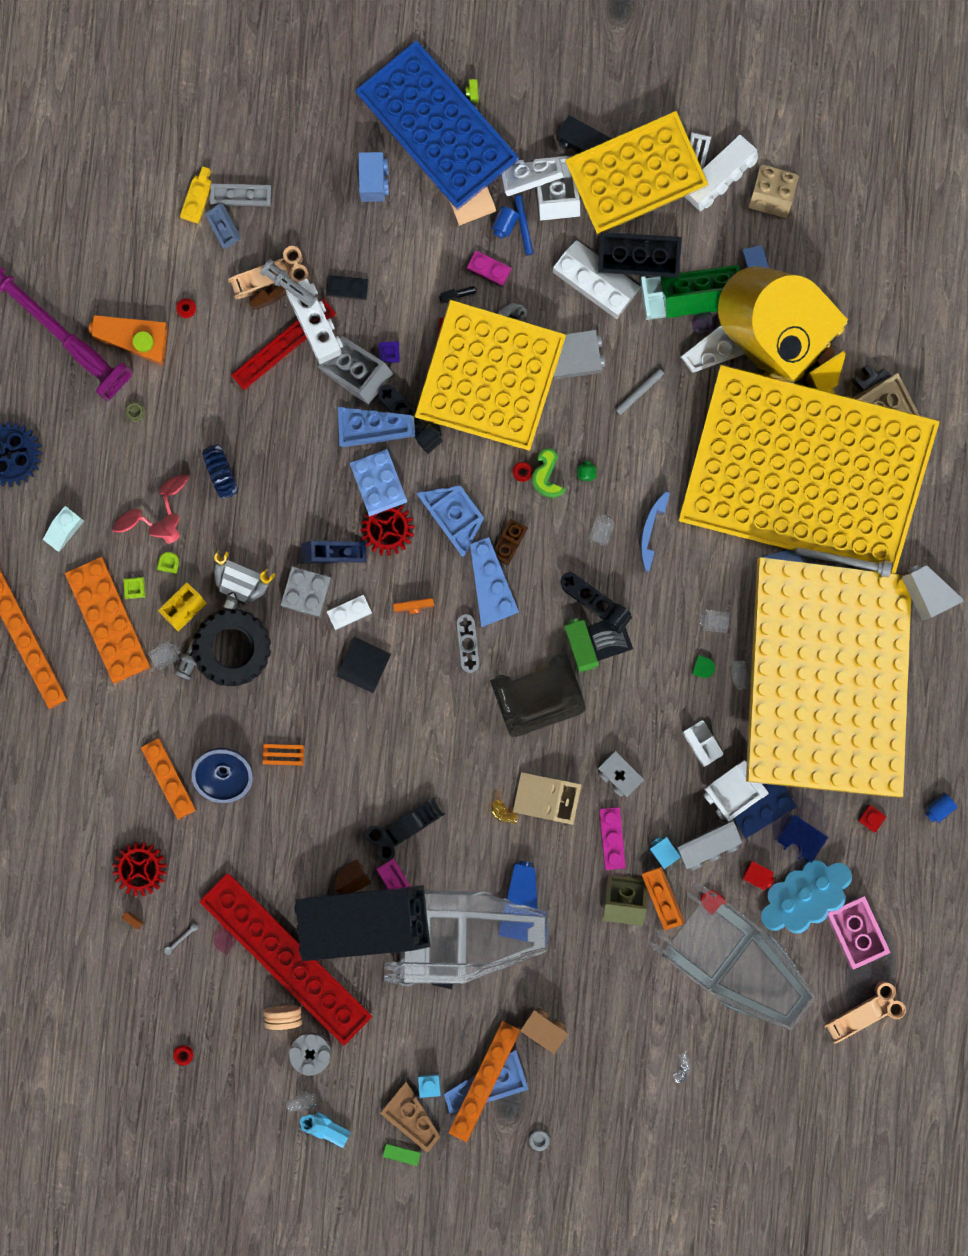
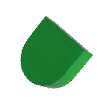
M698 655L692 675L700 678L711 677L715 672L714 662L709 658Z

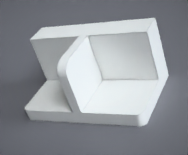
M703 720L682 732L703 767L723 756L715 736L711 734Z

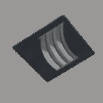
M605 621L587 626L598 661L633 649L626 627L618 634Z

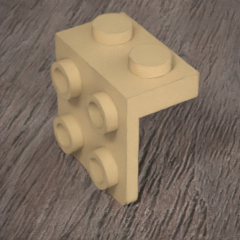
M761 165L748 208L787 219L799 176L795 173Z

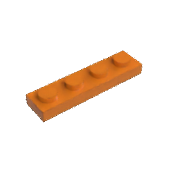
M160 738L141 747L177 819L179 820L196 811Z

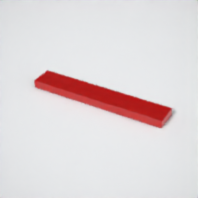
M324 298L320 300L326 309V312H324L326 319H332L337 315ZM313 317L310 320L312 324L320 322L318 317ZM296 320L231 374L244 391L307 340L299 320Z

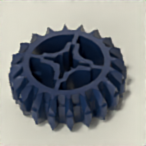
M217 444L204 449L202 452L203 459L218 496L223 499L237 494L238 487L222 447Z

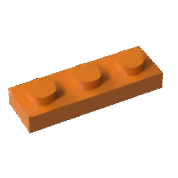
M662 866L643 872L641 875L664 931L683 925L685 921Z

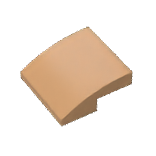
M487 187L458 211L451 204L459 226L496 212Z

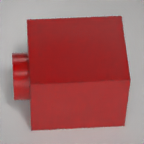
M750 861L741 879L765 891L766 887L770 888L775 877H773V871Z

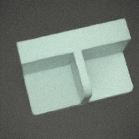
M641 276L640 286L645 320L665 318L664 292H662L660 277L646 279L645 276Z

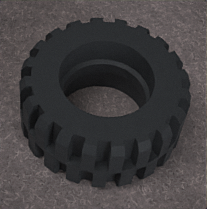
M223 609L209 615L198 625L192 638L191 651H193V660L197 665V669L205 678L218 685L239 686L253 681L266 668L271 654V640L268 638L266 627L253 614L248 611H242V609ZM228 628H234L243 632L250 643V653L247 659L235 667H228L219 663L212 651V644L216 635Z

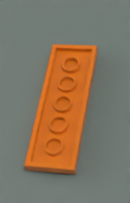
M103 557L66 572V578L112 683L116 684L150 669L151 666Z

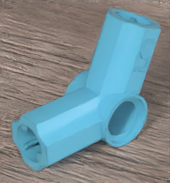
M316 1112L315 1115L308 1114L307 1116H302L299 1121L302 1131L320 1139L325 1138L342 1148L351 1133L348 1129L332 1122L331 1118L319 1112Z

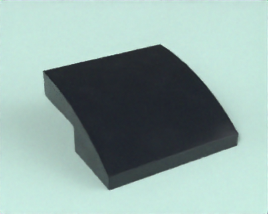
M354 637L337 677L374 693L391 653Z

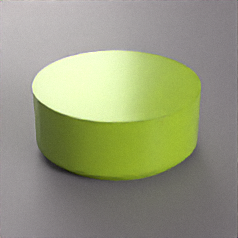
M142 331L134 336L133 345L137 351L145 353L153 348L154 340L148 332Z

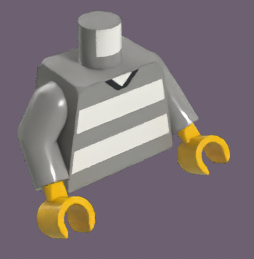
M217 550L214 556L216 561L214 575L219 592L227 596L223 604L224 608L235 609L238 601L247 604L264 595L270 581L275 577V573L268 577L266 575L268 569H265L260 574L229 560L226 561L228 552L226 551L224 557H221L219 550Z

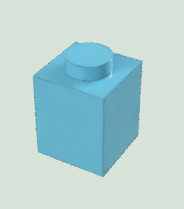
M659 836L651 842L652 847L649 850L663 869L681 858L667 837L662 839Z
M439 1073L418 1076L420 1098L441 1096Z

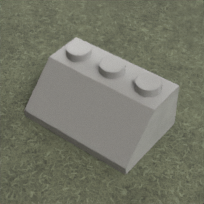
M730 821L675 848L681 857L680 859L685 869L690 868L691 871L702 867L701 862L708 859L709 862H713L721 858L720 853L727 851L729 854L738 850V845L742 841L734 821Z

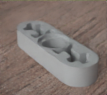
M464 614L457 620L461 667L466 673H474L479 668L475 621L472 616ZM464 618L472 622V625L468 626L469 632L473 631V635L467 634L461 637L460 633H465L464 626H460ZM466 638H470L474 642V646L470 650H466L462 646V642ZM475 651L476 655H471L472 661L476 662V665L473 666V669L469 670L468 666H464V663L468 662L467 655L463 657V652L472 653Z

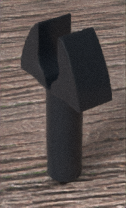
M471 286L459 290L451 289L441 293L438 297L440 303H449L450 299L454 300L475 294L476 288Z

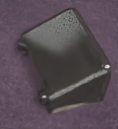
M567 653L554 656L549 662L550 668L511 681L510 677L499 675L495 679L490 680L511 737H518L578 716L586 710L583 695Z

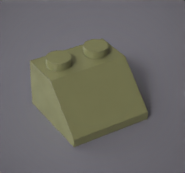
M608 874L603 921L644 925L648 889L643 879Z

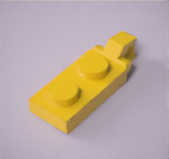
M202 166L199 176L195 175L194 179H192L180 219L200 224L211 192L212 181L209 180L211 174L209 168Z

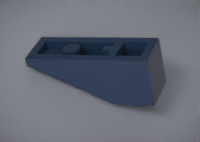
M308 541L301 543L302 564L367 562L366 542Z

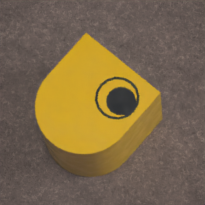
M763 266L748 267L733 275L724 286L718 303V315L723 330L759 369L793 381L848 321L841 311L811 280Z

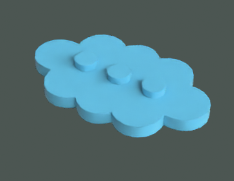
M815 860L808 862L802 871L790 872L785 882H778L770 887L768 891L770 904L761 913L763 925L772 931L786 927L792 933H802L809 928L811 923L823 922L827 918L829 911L839 910L845 903L846 896L843 890L852 881V873L849 867L842 863H835L827 867L823 862Z

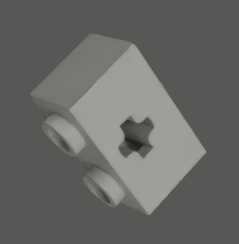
M616 751L598 768L600 771L598 775L606 783L610 781L614 785L612 789L620 797L623 795L628 797L644 781ZM615 771L624 772L623 781L620 779L617 781L615 780Z

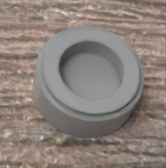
M535 1130L530 1134L529 1143L534 1150L543 1151L548 1147L550 1139L544 1130Z

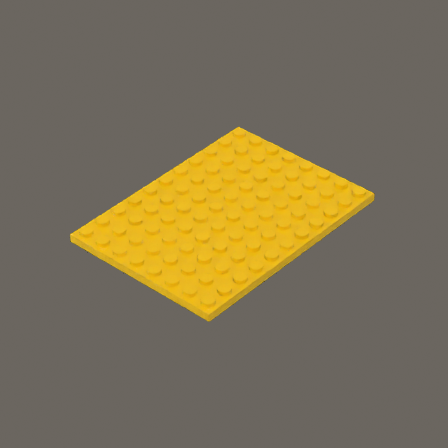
M720 364L679 521L792 551L797 547L876 563L884 562V560L891 561L892 568L890 574H895L940 421Z
M762 557L757 559L746 782L896 798L903 797L911 596L902 579L904 575L890 574L888 578L874 571Z

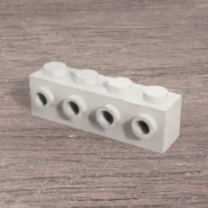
M739 135L702 169L709 185L684 197L700 212L704 208L710 207L719 194H724L733 181L739 180L748 167L751 168L755 165L758 159L757 149Z

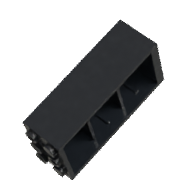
M424 885L295 899L294 911L297 915V934L300 941L299 954L302 961L406 952L431 947Z

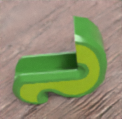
M545 448L538 455L537 461L543 464L535 469L532 475V485L535 491L543 497L555 499L561 497L566 492V489L548 482L558 460V455L554 449Z

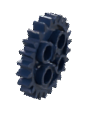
M7 421L6 427L0 423V444L2 446L0 450V464L6 462L8 466L6 471L0 472V485L2 487L5 486L6 482H8L11 488L14 482L21 486L22 479L28 483L27 476L35 477L32 471L40 470L35 466L36 463H42L38 456L43 455V452L37 451L42 445L35 443L38 437H31L33 431L30 429L26 432L25 425L19 429L17 422L14 423L13 427L9 421ZM20 437V445L13 447L12 440ZM23 448H27L25 452H18ZM9 450L14 453L11 455V459L6 457ZM26 456V464L19 466L18 459Z

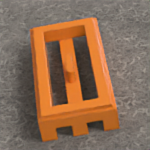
M263 744V764L304 766V745ZM268 748L300 749V753L268 752ZM268 756L300 757V761L268 760Z

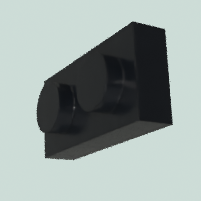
M328 275L326 295L367 300L369 280Z

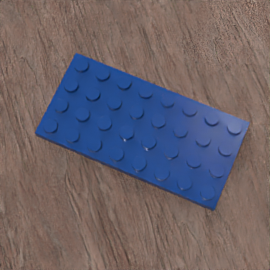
M417 40L355 90L360 99L457 211L519 160L515 152Z

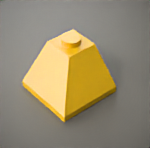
M842 351L810 372L805 378L809 387L835 393L833 389L838 385L846 355L845 352Z

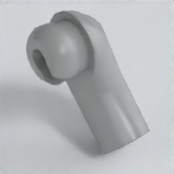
M509 303L496 313L507 317L511 315L524 318L527 315V310L523 305Z

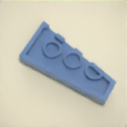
M338 407L340 447L415 436L414 416Z

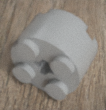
M314 1032L300 1035L293 1042L289 1052L290 1062L294 1069L307 1076L322 1072L329 1064L332 1055L329 1041L323 1035ZM307 1049H308L309 1051H312V1050L315 1051V1054H314V1057H315V1058H312V1057H309V1058H308V1057L306 1056V1054L308 1053V1052H307Z

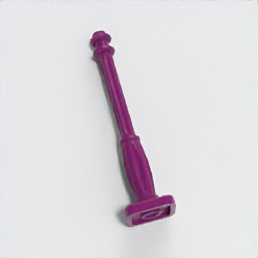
M0 267V292L6 291L63 343V348L82 367L100 380L101 384L97 387L96 393L106 402L111 400L132 377L133 371L124 363L111 368L92 347L79 339L76 334H70L14 283V277H7L4 274L5 269Z

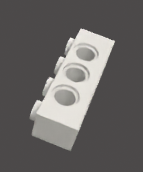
M308 279L298 282V284L314 296L318 294L313 283L310 284ZM292 286L293 289H295L297 292L304 296L303 293H301L299 290ZM285 289L286 295L318 363L322 364L340 356V348L343 345L339 336L335 337L332 332L334 326L331 319H326L324 315L326 309L323 302H318L317 300L311 308L303 306L301 300ZM313 317H318L320 322L312 324L310 320ZM321 335H327L329 337V339L325 342H321L318 340L319 336Z

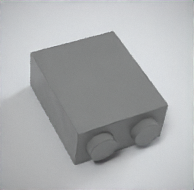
M596 330L566 334L553 380L601 373L602 367H605L604 355L599 353L602 341L601 336L596 334Z

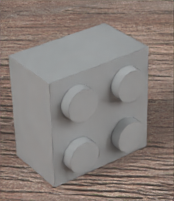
M292 567L281 606L321 618L332 578Z

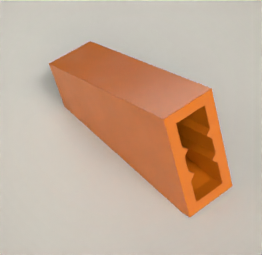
M94 315L93 321L89 323V333H92L94 339L164 366L168 333L166 322ZM142 331L148 332L154 340L153 348L145 353L137 351L133 345L134 336Z

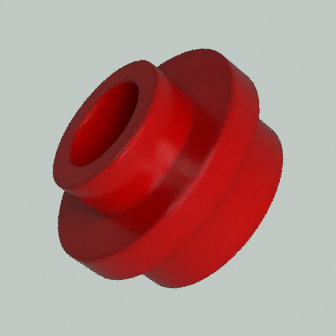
M184 298L177 303L176 311L182 318H191L196 313V305L193 300ZM184 305H189L188 311L182 310Z
M519 462L513 467L512 473L517 481L526 482L532 477L533 470L528 463ZM525 469L526 475L521 476L519 470Z
M180 1045L173 1052L174 1061L181 1066L191 1063L194 1057L193 1050L187 1045ZM182 1051L187 1053L186 1059L180 1057Z

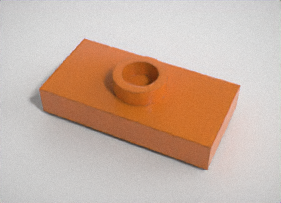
M432 598L393 604L394 613L409 611V614L421 613V609L435 607Z

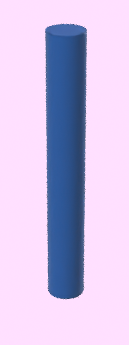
M522 195L514 196L517 213L519 214L518 219L525 254L528 256L534 253Z

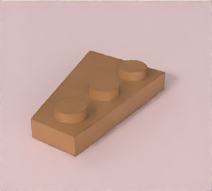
M406 1081L380 1114L428 1153L441 1136Z

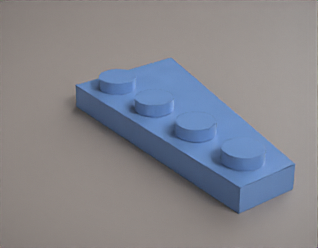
M488 537L470 544L481 627L519 613L490 538Z
M517 1050L510 1053L487 1103L529 1090ZM476 1075L444 1094L450 1114L459 1112Z

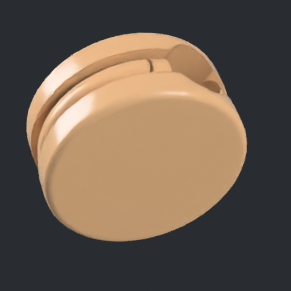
M279 1005L266 1008L263 1011L265 1017L264 1027L266 1029L284 1030L302 1025L300 1006Z

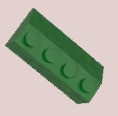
M739 265L679 273V278L660 277L662 292H664L663 300L666 317L677 318L684 315L718 312L721 292L728 280L741 271Z

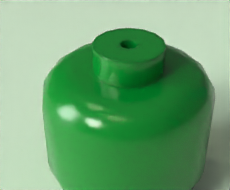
M588 460L578 464V479L581 481H593L596 479L597 466L595 464H591V461Z

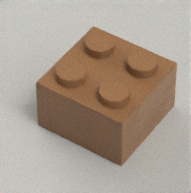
M533 1007L520 1026V1031L555 1054L568 1035L567 1027L558 1019L555 1021L551 1020L549 1013L539 1007L537 1010Z

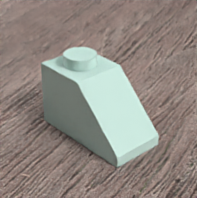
M64 506L52 521L43 540L60 552L84 520Z

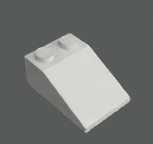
M573 155L559 157L564 174L563 178L536 187L540 221L580 216L579 192L565 162L566 159L573 157Z

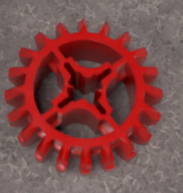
M402 505L398 509L393 507L369 516L368 513L364 514L368 521H361V524L366 525V528H361L360 531L362 533L367 532L366 535L362 536V539H369L366 543L367 547H370L372 544L374 545L372 552H376L380 548L379 555H383L384 550H387V555L391 556V550L394 549L397 555L399 554L397 549L399 546L403 551L406 550V547L403 545L404 542L409 545L411 544L407 536L414 537V533L409 532V530L415 529V525H408V523L413 521V517L406 519L409 511L401 513L403 510ZM383 513H393L386 521L376 518ZM399 517L404 523L403 534L395 529V524ZM372 523L380 528L377 540L371 534ZM392 524L391 529H393V532L388 531L384 534L383 531L385 530L382 525L388 526ZM387 537H395L399 539V541H397L394 544H382V542L385 541Z
M134 842V849L130 844H127L128 852L120 849V853L123 856H115V859L120 862L112 864L113 867H118V871L112 872L113 875L119 874V878L114 880L115 883L122 881L123 883L119 888L123 889L127 886L126 894H129L133 889V896L135 897L138 896L139 891L142 897L146 896V889L149 894H153L152 886L157 890L160 889L157 881L164 883L165 880L160 875H167L168 873L167 871H162V867L168 866L167 863L161 864L160 862L165 859V856H157L161 850L157 849L153 852V844H150L148 849H146V842H142L141 848H139L138 842ZM136 852H143L149 856L140 862L131 855ZM126 860L131 866V872L127 878L124 873ZM153 860L156 865V873L154 878L151 876L148 870L149 865L152 863ZM136 864L138 866L145 864L144 874H135ZM139 876L147 880L149 884L136 886L131 882Z

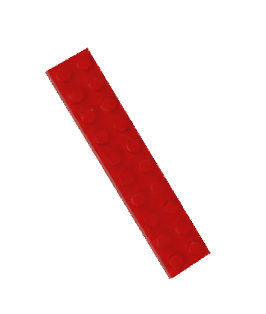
M229 873L199 901L343 1046L373 1017L317 960L302 961L299 954L300 943Z

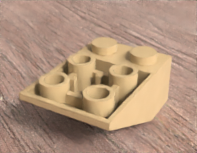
M521 772L513 812L573 825L581 784Z

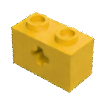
M186 582L158 612L172 627L180 631L207 603Z

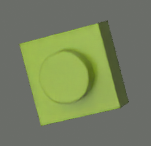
M477 79L469 80V86H466V97L470 98L472 104H479Z

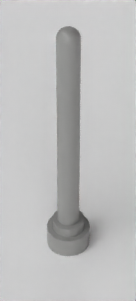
M797 547L794 550L795 554L799 556L874 570L881 574V576L888 578L892 568V562L886 560L876 563Z

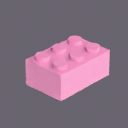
M861 895L844 903L839 910L828 912L827 919L850 969L854 970L891 953L865 896Z

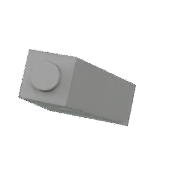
M916 565L907 569L908 574L902 576L922 621L964 602L928 566L919 568Z

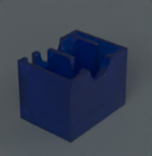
M791 814L774 840L783 845V850H786L792 844H796L799 848V854L796 859L800 860L803 857L805 861L812 863L829 837L795 814Z

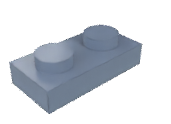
M224 204L216 205L205 214L223 249H228L241 239Z

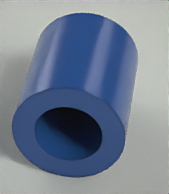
M501 206L491 227L494 231L493 234L501 239L509 237L519 214L510 208Z
M944 792L925 807L927 810L925 815L932 823L934 821L940 823L956 810L957 806Z

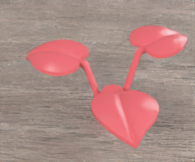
M185 474L172 477L160 487L159 493L163 495L168 513L162 520L153 524L141 515V509H132L117 519L112 532L128 531L139 520H142L150 526L148 533L151 536L161 537L167 544L175 542L180 537V533L176 529L180 518L178 514L171 513L168 497L179 492L186 484L190 475Z

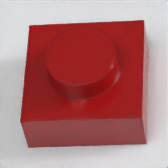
M869 805L858 822L873 833H876L887 816Z

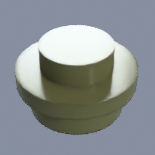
M131 402L125 409V415L130 421L139 422L145 416V408L139 402Z

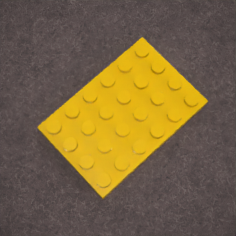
M677 111L565 160L597 235L709 185Z

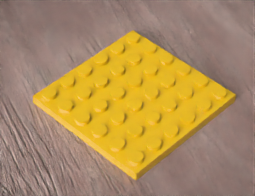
M450 299L414 417L530 451L566 334Z

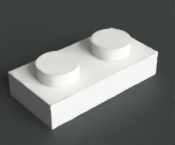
M364 595L327 611L335 630L372 614Z

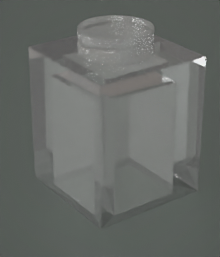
M604 514L601 517L596 516L588 540L607 547L616 522L612 521L613 518Z
M705 610L704 614H700L699 626H702V631L727 634L730 613Z
M169 640L148 652L158 671H162L181 659L178 655L181 653L176 643L172 644Z

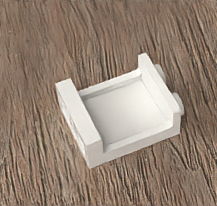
M745 760L704 788L706 792L703 794L710 805L712 803L715 804L718 809L715 812L722 821L730 822L755 802L769 794L762 783L746 782L747 762Z

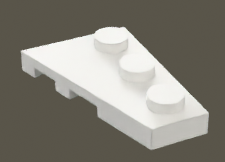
M559 157L536 159L534 162L518 160L502 174L504 190L507 196L564 177Z
M720 325L680 356V358L690 371L694 373L739 357L745 353L729 338Z

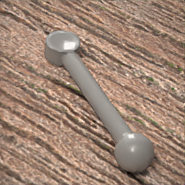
M195 923L191 924L188 931L170 947L164 949V953L170 955L173 949L192 931H197L198 925Z

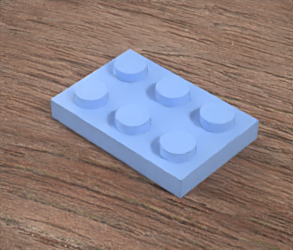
M387 449L350 463L369 516L407 502Z

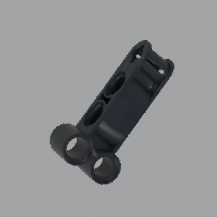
M384 385L379 389L378 397L390 413H397L398 408L404 406L407 409L403 414L414 416L415 410L394 387ZM388 393L392 397L389 399L385 397V394ZM414 417V421L420 422V425L415 428L414 438L419 446L427 454H430L443 440L430 423Z
M568 572L562 575L560 583L565 593L604 620L618 634L623 631L632 619L631 613L625 607L618 603L615 604L576 574ZM568 580L570 582L573 580L574 585H569L567 587L566 581ZM583 591H590L592 595L589 599L581 598V593ZM604 602L608 605V608L605 611H599L597 605Z
M435 797L384 830L378 826H372L367 830V840L372 844H379L377 855L380 860H392L396 853L395 846L445 815L434 801ZM428 805L432 807L435 814L437 815L436 817L434 816ZM373 829H378L381 832V838L378 841H373L370 838V832ZM385 846L392 849V855L389 858L381 856V849Z

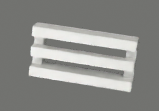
M691 133V146H693L694 138L698 139L695 150L697 159L702 140L706 141L700 164L703 169L711 137Z

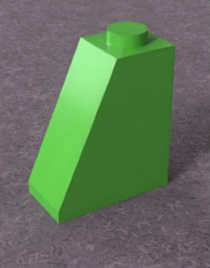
M579 618L567 621L568 625H565L564 629L577 672L581 673L598 668V660L585 621H580Z

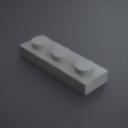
M211 184L210 204L271 207L272 187L271 185Z

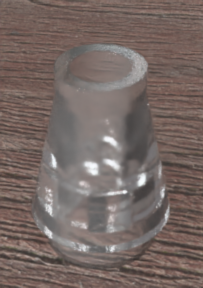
M306 1090L292 1099L286 1100V1108L289 1113L313 1110L318 1105L313 1090Z

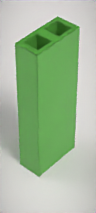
M386 1143L383 1157L418 1166L421 1152Z

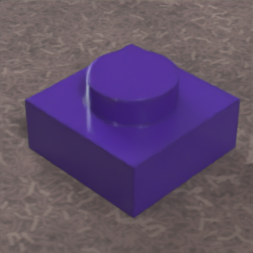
M379 342V359L385 363H400L399 342Z

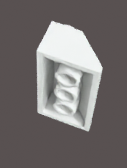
M576 240L555 264L553 273L615 319H618L641 287L624 274L598 273L599 256Z

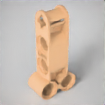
M288 246L283 252L284 258L274 261V264L281 270H286L288 276L297 283L304 279L309 281L308 270L305 266L300 265L303 260L301 251L296 246ZM292 252L298 254V258L294 261L288 260V255ZM263 266L228 279L235 293L234 299H241L257 291L261 292L274 286V281L266 275L262 276L260 274ZM298 271L305 272L304 278L300 280L294 276Z
M885 981L879 982L875 987V996L827 1022L824 1027H827L833 1037V1043L836 1044L887 1015L893 1019L902 1018L906 1013V1008L902 1002L893 999L896 993L895 987ZM883 986L890 988L888 996H881L880 990ZM893 1004H899L900 1011L898 1014L893 1015L890 1008Z

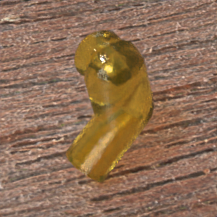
M494 801L491 809L496 819L501 822L516 824L518 814L508 813L502 801Z

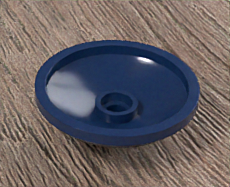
M214 748L202 753L196 759L191 777L195 789L204 798L217 803H230L239 800L247 794L252 785L253 771L249 761L239 752L228 748Z

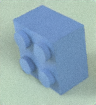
M383 152L359 153V193L361 202L385 201V195H389L388 178H385V176L389 175L388 159L384 158Z

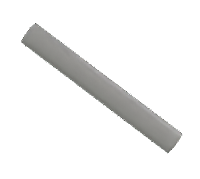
M658 369L615 411L619 415L625 412L664 375L662 370Z

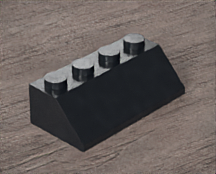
M601 232L598 273L679 278L682 237Z

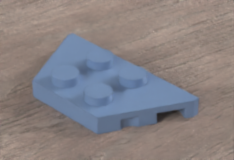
M461 485L417 493V496L454 547L464 557L484 517Z

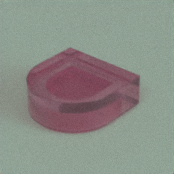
M220 931L214 938V945L218 950L228 955L237 939L228 931Z

